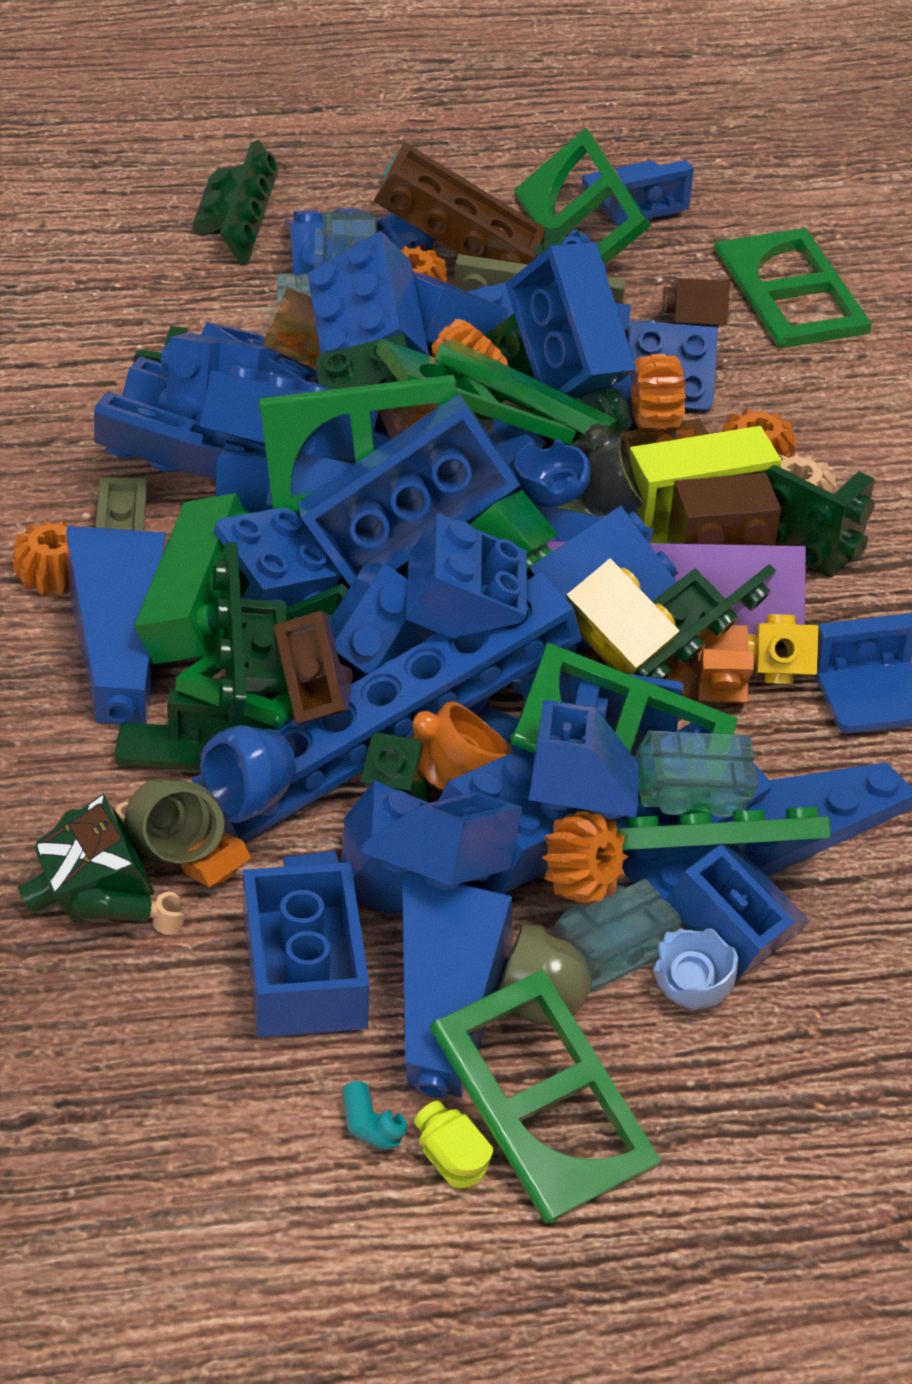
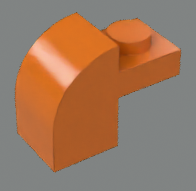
M733 625L719 638L711 633L703 640L706 643L705 647L694 657L697 702L748 703V682L754 670V650H748V625Z

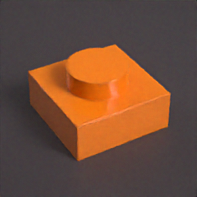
M223 832L220 843L214 851L197 861L180 863L185 875L211 887L214 884L230 879L236 873L237 868L250 860L251 856L244 841ZM207 837L189 848L188 851L199 848L206 841Z

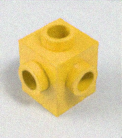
M766 615V623L753 625V634H748V650H754V670L752 674H764V683L793 684L794 675H817L819 625L796 624L795 615ZM777 642L782 643L785 648L782 658L775 652Z

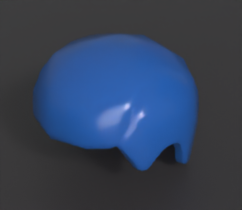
M558 439L548 449H540L534 442H529L514 458L513 469L521 489L532 502L540 506L555 507L572 502L584 493L591 481V465L587 456L580 448L564 445Z

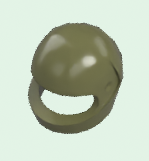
M152 778L142 784L129 799L125 810L124 824L127 835L135 848L149 859L160 863H187L204 858L215 850L222 838L225 821L218 799L207 788L194 782L180 779L154 780ZM211 813L212 825L206 841L196 850L188 851L189 848L203 840L208 830Z
M523 923L505 967L498 991L544 969L572 1016L575 1015L588 998L591 987V973L586 958L570 942L547 934L543 926ZM537 1001L514 1012L521 1018L535 1024L551 1025Z

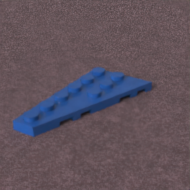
M887 762L770 780L772 787L769 793L741 811L765 810V820L787 819L786 808L818 807L819 817H830L831 838L726 845H738L768 877L912 810V787ZM650 799L638 800L636 817L658 816L659 826L680 825L679 817L670 807ZM628 816L614 819L616 820L617 829L627 828L626 818ZM733 816L724 822H733ZM720 844L622 850L623 854L628 856L623 860L622 869L627 878L669 923L678 919V917L664 903L684 871Z

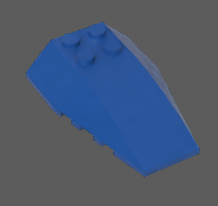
M141 356L129 368L122 396L108 391L97 402L95 407L94 443L106 446V450L115 456L124 458L136 456L148 460L152 467L161 471L175 472L179 470L216 479L217 458L222 451L266 453L265 443L201 427L199 421L158 408L160 394L167 388L168 370H164L161 363Z

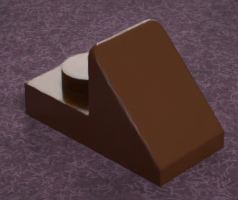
M318 611L274 625L296 724L303 725L348 711L353 673L352 669L339 663L328 614Z

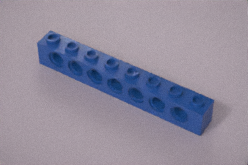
M540 572L527 580V616L522 623L456 638H449L440 633H435L424 642L397 658L387 661L380 668L351 684L348 711L303 725H297L294 718L282 727L275 729V731L284 735L292 746L296 764L294 779L287 793L277 803L266 808L262 814L240 823L229 822L224 817V832L246 842L363 772L372 734L383 733L409 738L413 733V719L419 712L428 710L436 714L444 704L450 701H455L466 708H470L538 667L547 642L563 649H568L580 642L582 637L574 608L545 574ZM201 774L191 779L192 782L204 787Z

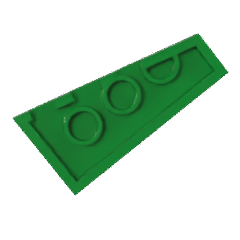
M818 807L786 808L787 819L765 820V810L733 811V822L712 823L711 813L680 814V825L659 826L658 816L626 818L627 828H619L617 833L625 835L622 850L825 839L831 838V824L829 816L819 817Z

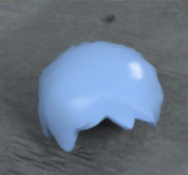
M681 928L672 933L669 931L665 933L663 941L658 945L660 959L653 966V972L655 973L657 984L666 998L693 1011L700 1008L708 1009L722 1003L734 988L738 969V956L735 948L730 947L711 928H707L704 932Z

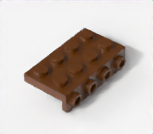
M406 142L403 143L397 152L373 202L461 255L530 264L537 258L535 244L541 243L545 233L543 226Z

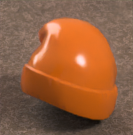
M455 701L444 704L436 714L428 710L419 712L415 715L412 722L413 733L409 738L417 739L423 744L418 774L429 785L440 791H444L449 780L513 753L510 744L475 713Z

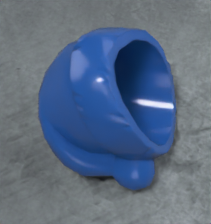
M242 725L228 728L209 740L200 757V771L204 787L218 799L225 819L233 823H240L262 814L266 808L277 803L287 793L296 772L291 744L284 735L273 729L262 730L257 727Z

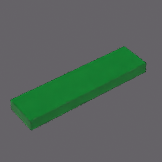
M454 339L442 343L434 358L437 360L436 362L599 442L611 434L617 419Z

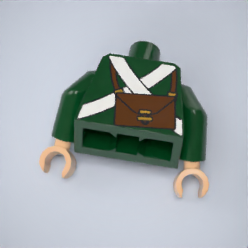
M104 794L91 801L82 809L66 811L55 827L37 840L34 849L43 872L18 886L19 893L32 914L57 901L70 919L76 923L97 919L147 922L149 917H153L152 924L158 932L165 935H173L181 931L185 918L180 913L182 901L176 893L164 892L158 896L156 902L151 901L150 896L155 892L138 852L127 835L124 824L125 810L128 802L120 803L115 810Z

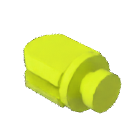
M439 1100L429 1103L419 1111L414 1119V1124L422 1132L419 1144L422 1146V1152L452 1187L468 1188L477 1185L484 1178L493 1153V1147L466 1114L462 1115L457 1109L448 1111Z

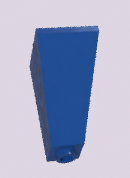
M68 526L66 536L71 608L96 723L121 724L129 722L147 724L157 664H153L134 625L166 548V532Z
M405 873L402 881L405 1063L408 1085L415 1086V1089L420 1093L434 1098H445L448 1094L462 1097L465 1088L430 1031L429 1026L434 1020H439L498 991L513 946L512 896L460 884L457 889H440L427 884L425 876ZM486 1026L468 1034L477 1050L479 1049Z

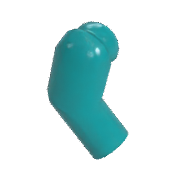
M361 1081L346 1084L342 1088V1098L347 1128L350 1134L379 1150H389L399 1146L401 1138L407 1132V1123L403 1115L397 1113L393 1117L392 1110L384 1111L381 1115L374 1112L368 1084Z

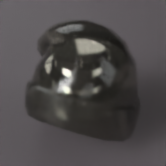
M600 423L590 425L583 438L575 440L569 445L580 448L589 459L591 465V481L580 497L572 502L582 511L596 516H606L622 506L627 514L640 510L645 505L634 478L624 435L621 433L610 435L606 426Z

